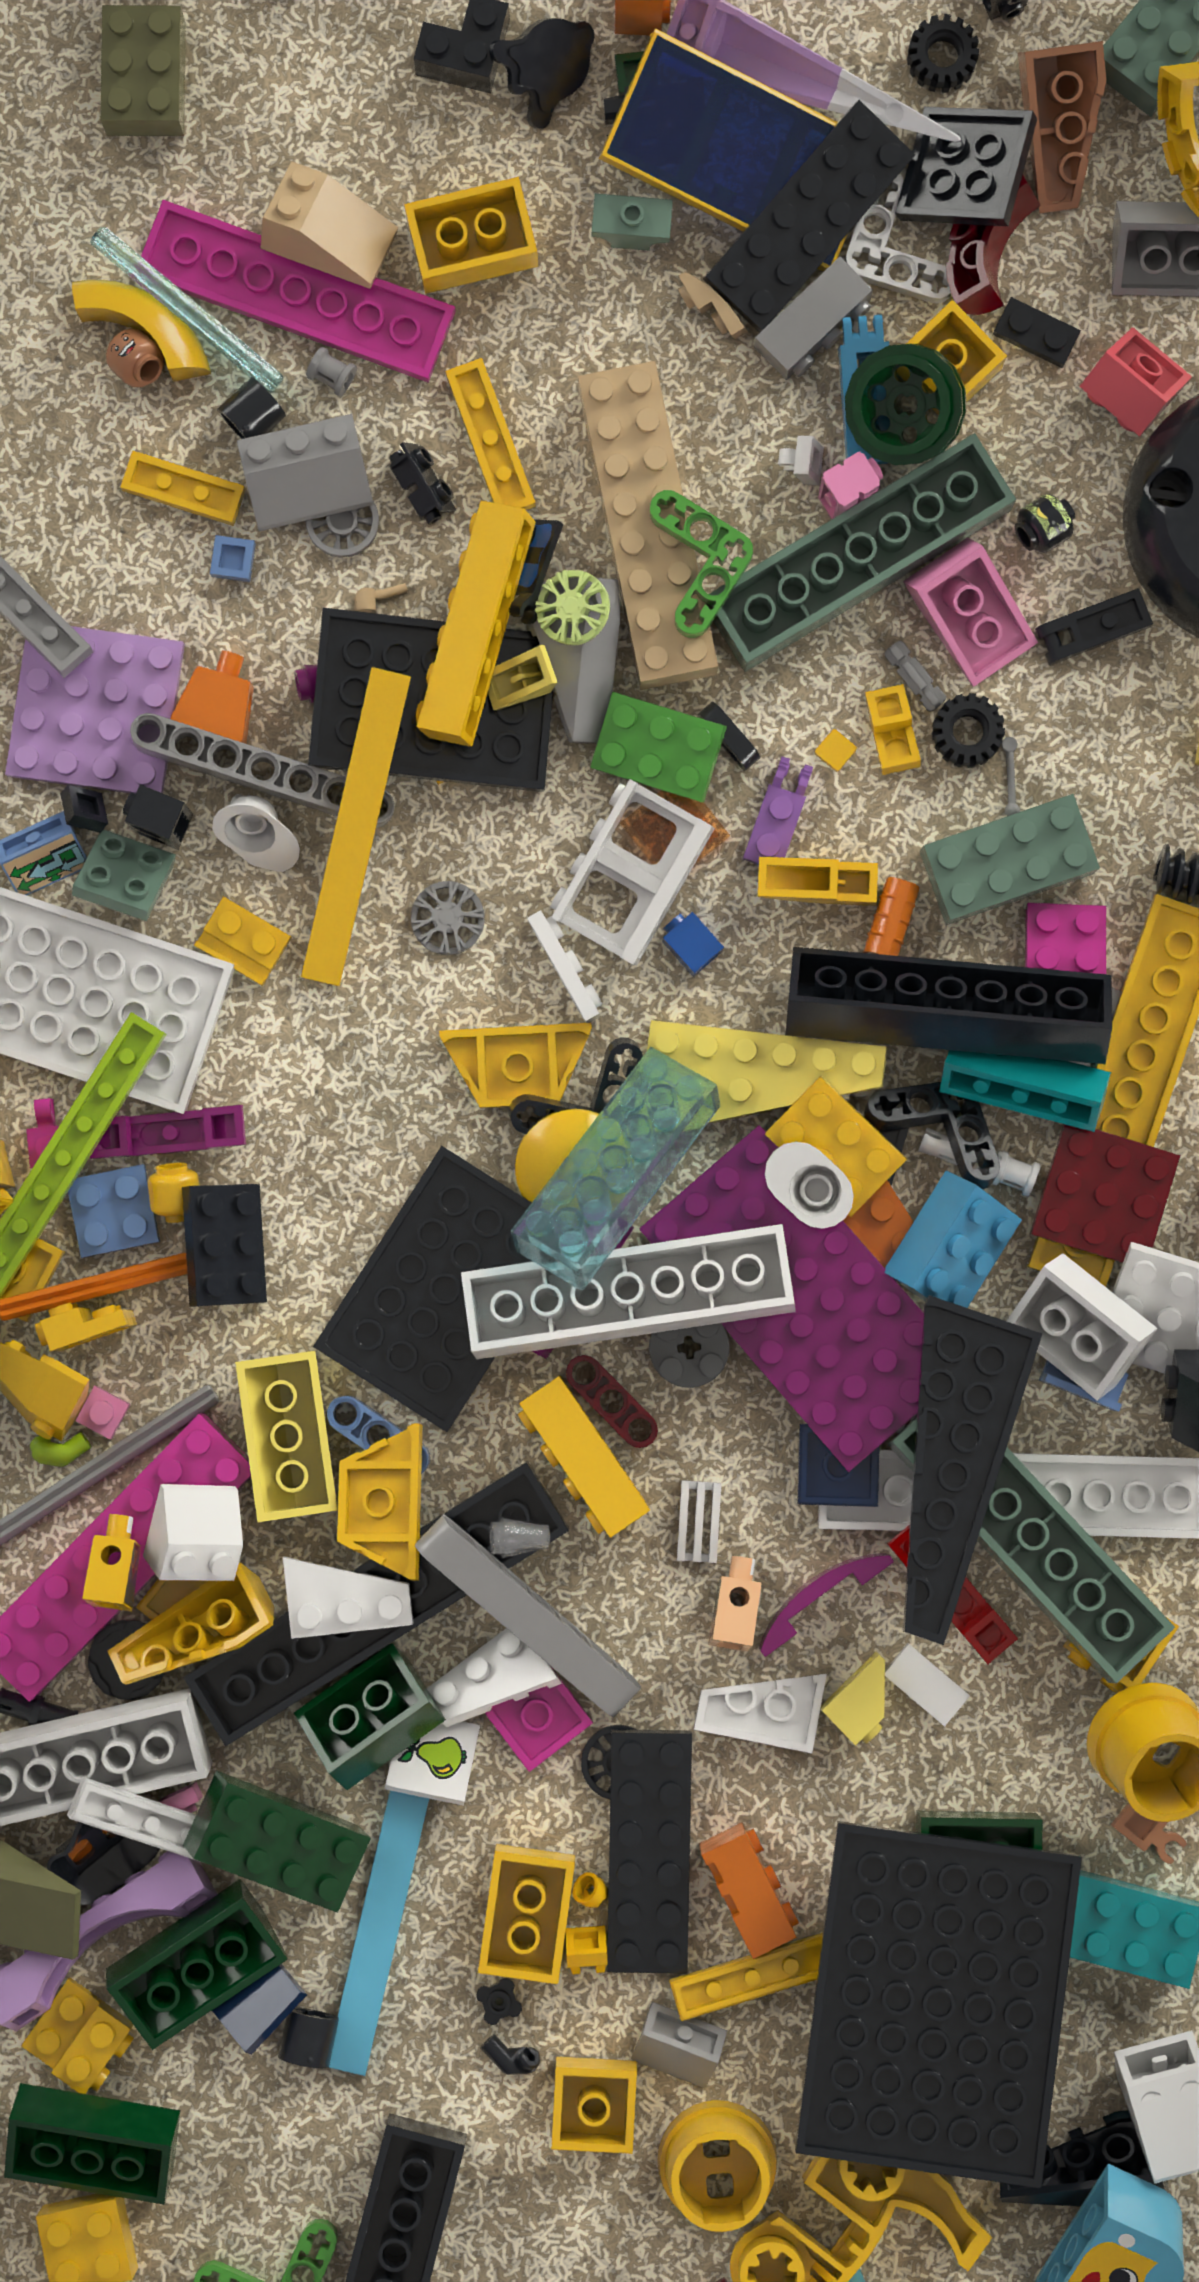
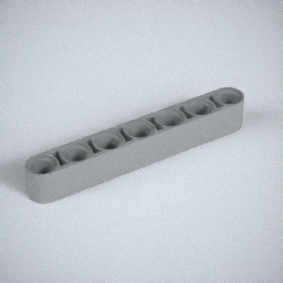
M152 713L139 715L131 724L130 733L133 744L138 751L338 817L340 805L331 803L327 793L336 786L344 788L345 776ZM145 725H154L160 730V736L152 743H145L138 738L139 730ZM190 737L196 740L198 743L196 752L188 756L180 754L176 750V744L180 739ZM220 750H230L236 755V761L231 767L221 768L214 762V756ZM259 762L271 764L274 768L273 776L268 780H258L251 772L255 764ZM298 774H304L310 778L312 786L307 792L298 793L290 787L289 782L291 778ZM386 790L383 802L387 806V812L378 818L376 828L386 825L393 816V797Z
M442 1515L415 1543L416 1549L427 1561L609 1716L615 1717L641 1689L640 1684L626 1669L446 1515Z

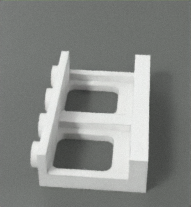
M629 779L626 786L620 783L609 801V804L613 806L607 820L600 818L589 837L594 843L587 855L582 852L579 854L570 870V873L574 875L573 880L567 889L563 887L559 889L550 908L555 910L551 917L552 919L563 923L617 954L620 958L637 966L715 828ZM633 802L640 803L676 825V833L657 864L647 863L612 841V834L628 806ZM593 871L605 874L637 894V901L621 930L617 933L607 931L579 915L573 909L574 901Z

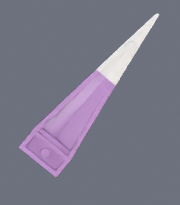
M678 0L667 31L668 35L802 104L846 114L853 104L860 100L886 125L953 142L961 141L960 136L725 0ZM661 53L658 60L659 64L690 77H702V80L716 83V80Z

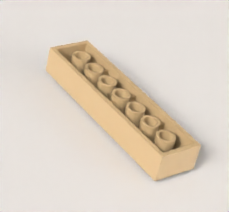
M650 361L578 376V390L640 690L715 676L718 671V662L711 628L709 627L703 635L697 638H688L683 636L675 626L677 607L699 574L695 551L658 528L650 517V504L652 498L657 493L663 490H672L683 496L656 362ZM670 501L666 506L659 504L658 506L661 509L660 517L666 519L670 514L680 519V525L677 528L682 531L688 518L687 512H685V517L683 518L674 511V502ZM694 594L692 597L699 600L695 610L691 614L683 613L686 617L685 625L687 627H691L694 623L699 625L703 623L700 621L699 616L705 603L697 594Z

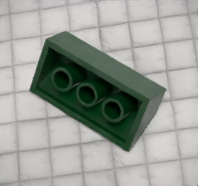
M239 1879L186 1917H182L107 1967L106 1989L153 2050L288 1960V1957L262 1907L243 1881Z

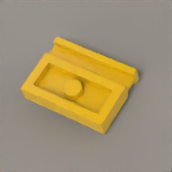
M223 896L194 946L214 958L234 964V970L263 986L292 937Z

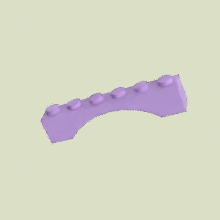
M167 1851L159 1857L158 1864L146 1872L140 1871L130 1876L125 1881L124 1887L113 1894H106L96 1899L91 1904V1909L80 1916L79 1955L75 1959L71 1960L24 1950V1955L15 1961L1 1964V2026L17 2032L48 2011L69 1969L84 1951L102 1936L122 1925L143 1918L160 1916L186 1917L218 1894L201 1863Z

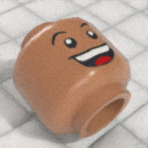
M129 328L118 333L109 343L106 352V362L110 370L131 387L141 388L156 381L161 375L165 362L164 355L157 343L140 329Z

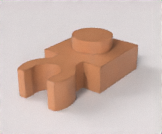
M1129 1803L1126 1804L1111 1823V1826L1144 1852L1151 1844H1154L1158 1857L1168 1864H1172L1174 1860L1166 1854V1844L1170 1841H1176L1182 1847L1187 1845L1184 1838L1178 1833L1162 1830L1168 1822L1147 1819L1137 1813Z

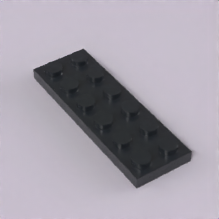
M858 100L710 269L703 280L760 333L771 323L916 154L869 108Z
M611 1729L607 1972L688 1973L692 1731Z

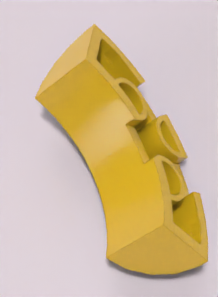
M82 280L72 282L75 310L81 322L106 321L140 329L159 346L173 382L211 374L208 359L194 331L173 308L159 298L142 289L117 281Z

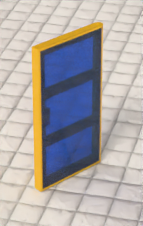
M655 28L650 34L649 42L598 159L744 231L838 122ZM847 235L817 269L825 271L838 258Z

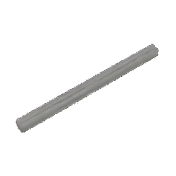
M210 1385L200 1388L0 1520V1546L192 1421L199 1413H204L218 1404L219 1397Z

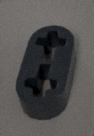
M711 702L697 714L699 718L727 726L721 746L741 769L746 771L761 758L752 743L716 703Z

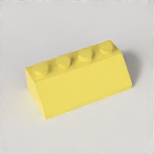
M308 1351L235 1362L257 1522L337 1511L316 1352Z

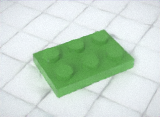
M612 692L590 768L628 780L631 779L634 782L692 800L704 802L727 726Z

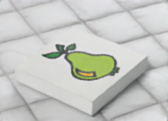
M462 1721L449 1727L444 1726L442 1723L391 1759L385 1790L464 1806L480 1725Z

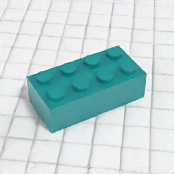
M1080 1870L1070 1958L1190 1989L1199 1953V1901Z

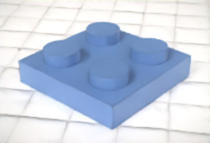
M144 1164L75 1179L68 1191L81 1258L160 1242L156 1217L150 1208L148 1177Z

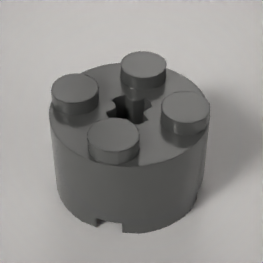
M721 1323L651 1333L649 1355L655 1370L666 1381L676 1386L694 1388L711 1382L724 1369L729 1356V1339ZM685 1336H691L694 1343L700 1344V1351L694 1352L693 1359H686L685 1353H678L677 1347L679 1344L684 1343Z

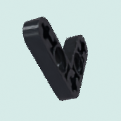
M624 1037L615 1039L608 1045L590 1108L536 1095L523 1094L517 1096L509 1106V1116L513 1127L517 1131L527 1134L542 1119L531 1116L527 1122H522L518 1112H524L527 1106H532L534 1114L546 1117V1109H550L548 1115L569 1109L593 1111L611 1120L623 1132L643 1065V1055L640 1047L634 1040ZM625 1049H629L633 1060L625 1061L622 1070L624 1076L629 1077L628 1080L618 1075L620 1063L615 1057L616 1054H623ZM611 1085H619L625 1090L622 1100L615 1104L608 1103L603 1099L605 1089Z
M941 1082L880 1090L870 1096L864 1109V1118L877 1130L889 1131L943 1123L961 1177L976 1184L981 1189L988 1188L999 1174L1000 1162L979 1102L956 1096L957 1100L964 1099L960 1108L957 1100H950V1094L939 1092ZM913 1098L925 1100L930 1106V1111L926 1113L916 1111L911 1106L910 1100ZM881 1105L884 1111L891 1110L889 1116H885L883 1111H876L877 1106ZM959 1128H972L977 1133L978 1140L975 1142L964 1140L959 1134ZM976 1161L980 1169L988 1170L985 1175H982L980 1169H973Z

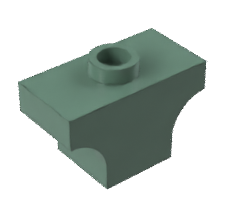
M595 193L591 237L601 238L610 242L611 248L650 251V246L654 244L670 243L673 200Z

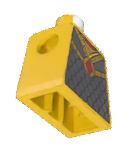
M109 1514L106 1536L94 1535L82 1597L84 1601L93 1607L132 1611L140 1557V1545L135 1540L130 1539L133 1517ZM121 1552L120 1560L116 1564L109 1565L108 1560L111 1554Z

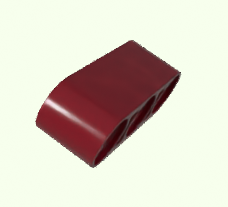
M580 1355L569 1362L566 1369V1377L570 1385L628 1444L636 1448H644L654 1442L658 1433L657 1423L654 1418L596 1359L588 1355ZM587 1361L594 1366L595 1378L589 1384H579L574 1380L572 1370L578 1362ZM611 1389L620 1392L624 1400L621 1409L613 1413L605 1411L600 1404L602 1394ZM643 1418L650 1423L651 1434L647 1439L636 1441L630 1437L628 1427L634 1419Z

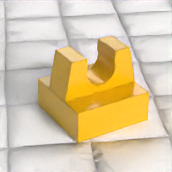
M605 1925L566 1928L567 1968L571 1969L572 1975L580 1974L581 1967L595 1966L596 1973H604L605 1967L608 1965Z

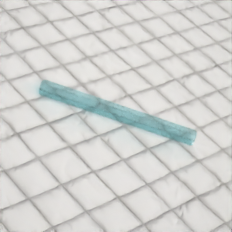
M100 227L95 232L90 241L93 247L250 378L254 377L269 393L279 387L284 378L279 371L107 227Z

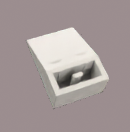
M1192 2030L1114 2051L1117 2079L1154 2184L1199 2172V2048Z

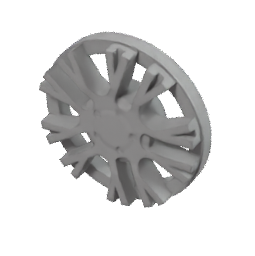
M374 501V505L369 506L372 517H358L357 513L362 509L358 508L328 515L323 521L306 520V529L310 539L317 548L330 556L341 558L358 555L372 544L378 532L379 515ZM358 523L372 526L370 532L357 528ZM325 525L328 526L329 530L317 535L315 534V529ZM354 533H358L365 538L357 546L351 541V536ZM328 535L336 536L333 548L322 543ZM347 537L348 549H341L340 538Z
M443 881L430 885L418 895L412 907L411 925L416 938L425 948L437 954L455 955L466 951L477 942L484 928L485 915L480 899L470 888L458 882ZM449 888L448 900L444 902L439 900L436 890ZM460 890L463 894L458 904H455L452 900L456 891ZM428 895L438 904L434 909L424 900ZM471 898L477 909L463 912L461 910L462 904ZM419 907L429 910L432 913L431 917L427 920H417ZM464 917L478 918V925L463 923ZM433 922L435 928L421 934L419 929ZM460 928H467L474 933L466 943L458 936ZM436 932H441L444 936L441 947H437L429 942ZM454 933L457 947L449 948L447 934Z

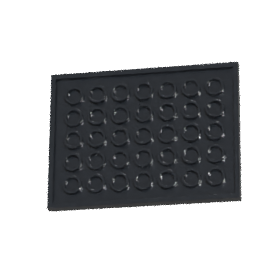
M837 1821L795 2153L1041 2188L1082 1862L1081 1855Z

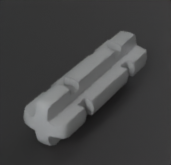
M898 641L884 653L886 659L892 666H898L897 673L915 696L920 694L922 698L919 701L927 711L931 712L937 709L946 700V695L939 686L934 688L932 677L915 656L913 658L909 656L911 651L903 641Z

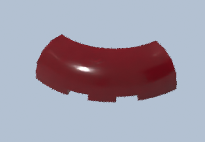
M1024 175L1021 178L1008 227L953 224L949 236V241L951 242L949 262H946L947 281L954 302L966 314L980 315L990 313L1005 306L998 287V268L1002 252L1017 226L1030 213L1041 206Z

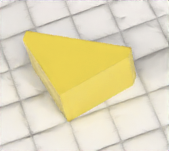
M539 645L495 666L488 690L493 710H499L551 693L557 684V679L545 645Z

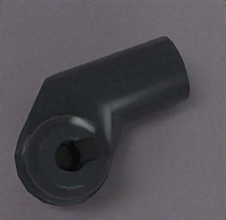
M495 2034L489 2037L480 2047L491 2061L507 2075L532 2073L537 2069L541 2061L540 2054L535 2048H507Z

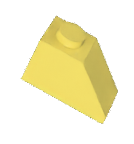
M876 1651L820 1708L855 1746L861 1740L865 1744L868 1743L882 1729L879 1722L884 1718L885 1660Z

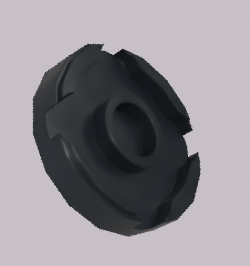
M120 1620L107 1625L95 1636L89 1650L88 1669L93 1682L103 1693L118 1699L135 1700L148 1695L162 1682L166 1672L127 1685L123 1684L107 1652L144 1626L145 1623L139 1620Z

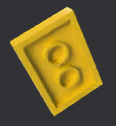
M822 1076L765 1132V1135L778 1147L796 1141L808 1143L829 1158L851 1182L854 1198L852 1208L848 1213L850 1217L907 1160L895 1146Z

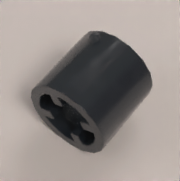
M254 377L245 382L217 408L224 421L241 439L266 434L286 417L282 407Z
M296 2007L286 2017L278 2058L291 2064L309 2068H329L339 2017L327 2012Z

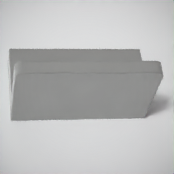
M652 2002L631 2059L705 2088L719 2063L727 2030L696 2018L681 2021L678 2011Z

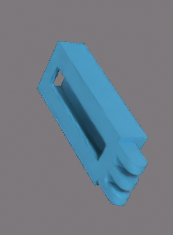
M882 315L873 316L874 331L868 332L867 317L858 316V333H852L851 317L842 318L843 345L838 347L846 459L857 452L864 453L867 459L872 457L856 443L846 422L845 395L852 374L857 369V359L860 366L867 356L889 346V341L884 342ZM877 385L873 397L877 401H882L886 397V389L881 385ZM882 415L876 421L881 431H886L890 426V420L887 416ZM873 458L877 462V464H888L887 462Z

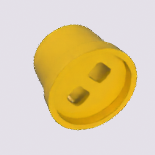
M1163 1683L1134 1685L1112 1696L1094 1716L1087 1735V1753L1096 1773L1109 1787L1122 1794L1137 1813L1147 1819L1171 1822L1186 1818L1199 1810V1710L1193 1700L1180 1689ZM1172 1742L1180 1746L1169 1764L1163 1765L1153 1760V1755L1161 1744Z
M705 2101L682 2111L667 2127L658 2149V2173L668 2197L690 2222L709 2231H732L751 2222L762 2210L772 2190L777 2172L776 2146L767 2126L751 2110L729 2101ZM714 2140H729L730 2151L727 2155L708 2157L703 2152V2143ZM731 2174L734 2189L732 2195L710 2197L707 2194L706 2178L709 2175Z

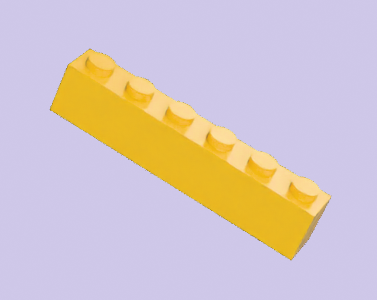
M481 500L477 513H474L471 517L469 525L471 536L467 550L461 553L459 559L460 575L456 588H452L449 594V613L446 624L441 626L438 633V652L435 662L430 664L427 671V691L424 700L420 701L416 710V727L428 738L469 747L473 746L509 619V608L515 598L536 523L524 508Z

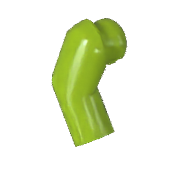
M79 1432L64 1444L51 1442L41 1436L35 1437L30 1443V1450L35 1461L39 1464L57 1467L67 1466L92 1448V1445L82 1432Z

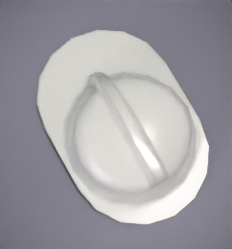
M236 794L232 798L230 805L220 809L213 818L212 829L216 838L253 866L284 872L292 868L299 859L300 847L296 837L286 826L278 821V815L274 806L264 798Z
M797 1141L783 1144L773 1151L766 1163L765 1178L767 1186L775 1198L808 1226L821 1229L835 1226L846 1218L853 1204L854 1194L852 1185L846 1175L829 1158L814 1146Z

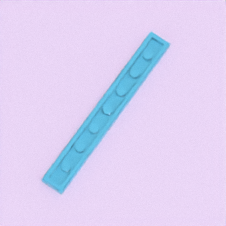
M390 1791L338 2012L339 2021L329 2068L363 2076L366 2075L429 1798Z

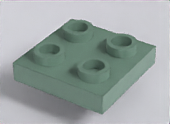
M103 829L99 833L73 884L72 896L147 921L173 869L176 854Z

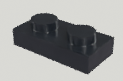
M1010 297L993 335L1063 368L1081 330Z

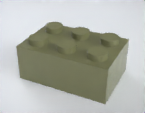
M102 5L100 120L107 136H184L186 22L181 6Z

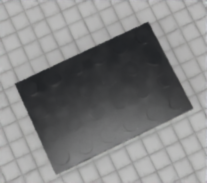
M323 608L308 765L324 769L348 771L371 668L375 667L411 676L389 776L543 792L546 780L553 690L549 694L499 710H493L487 693L472 747L428 738L416 727V710L420 701L425 698L428 687L426 681L427 671L430 664L435 662L438 652V633L441 626L446 624V621ZM506 628L495 666L539 646L537 636L533 637L531 631Z
M441 1146L313 1347L445 1432H448L495 1359V1357L476 1359L471 1352L461 1272L559 1258L576 1230Z

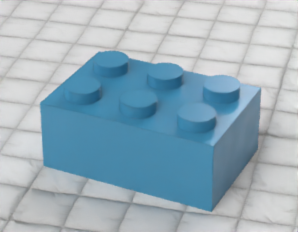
M946 1170L886 1265L884 1273L894 1278L896 1282L924 1302L927 1296L930 1295L968 1308L1022 1219L976 1184Z

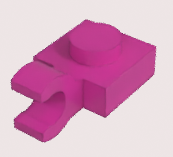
M54 1099L34 1100L38 1128L26 1129L30 1168L34 1167L59 1127L56 1126Z

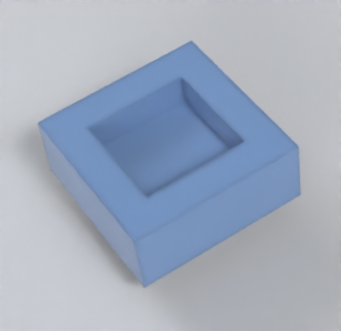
M215 535L210 568L211 577L250 582L256 547L255 541Z

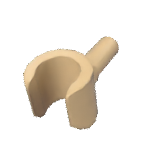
M404 583L382 590L361 588L357 591L354 598L355 611L375 613L376 600L408 593L407 586Z

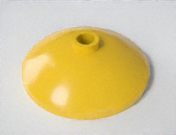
M569 1109L543 1117L524 1135L516 1154L515 1175L518 1188L525 1199L566 1225H585L608 1216L623 1202L633 1181L634 1160L627 1138L611 1120L593 1111ZM578 1169L583 1173V1176L579 1180H571L568 1177L569 1172Z

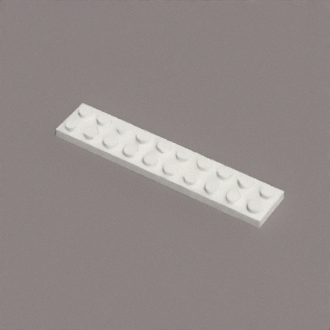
M880 1450L878 1507L818 1505V1528L904 1530L910 1525L913 1472L893 1450ZM1013 1453L1090 1536L1199 1539V1458Z

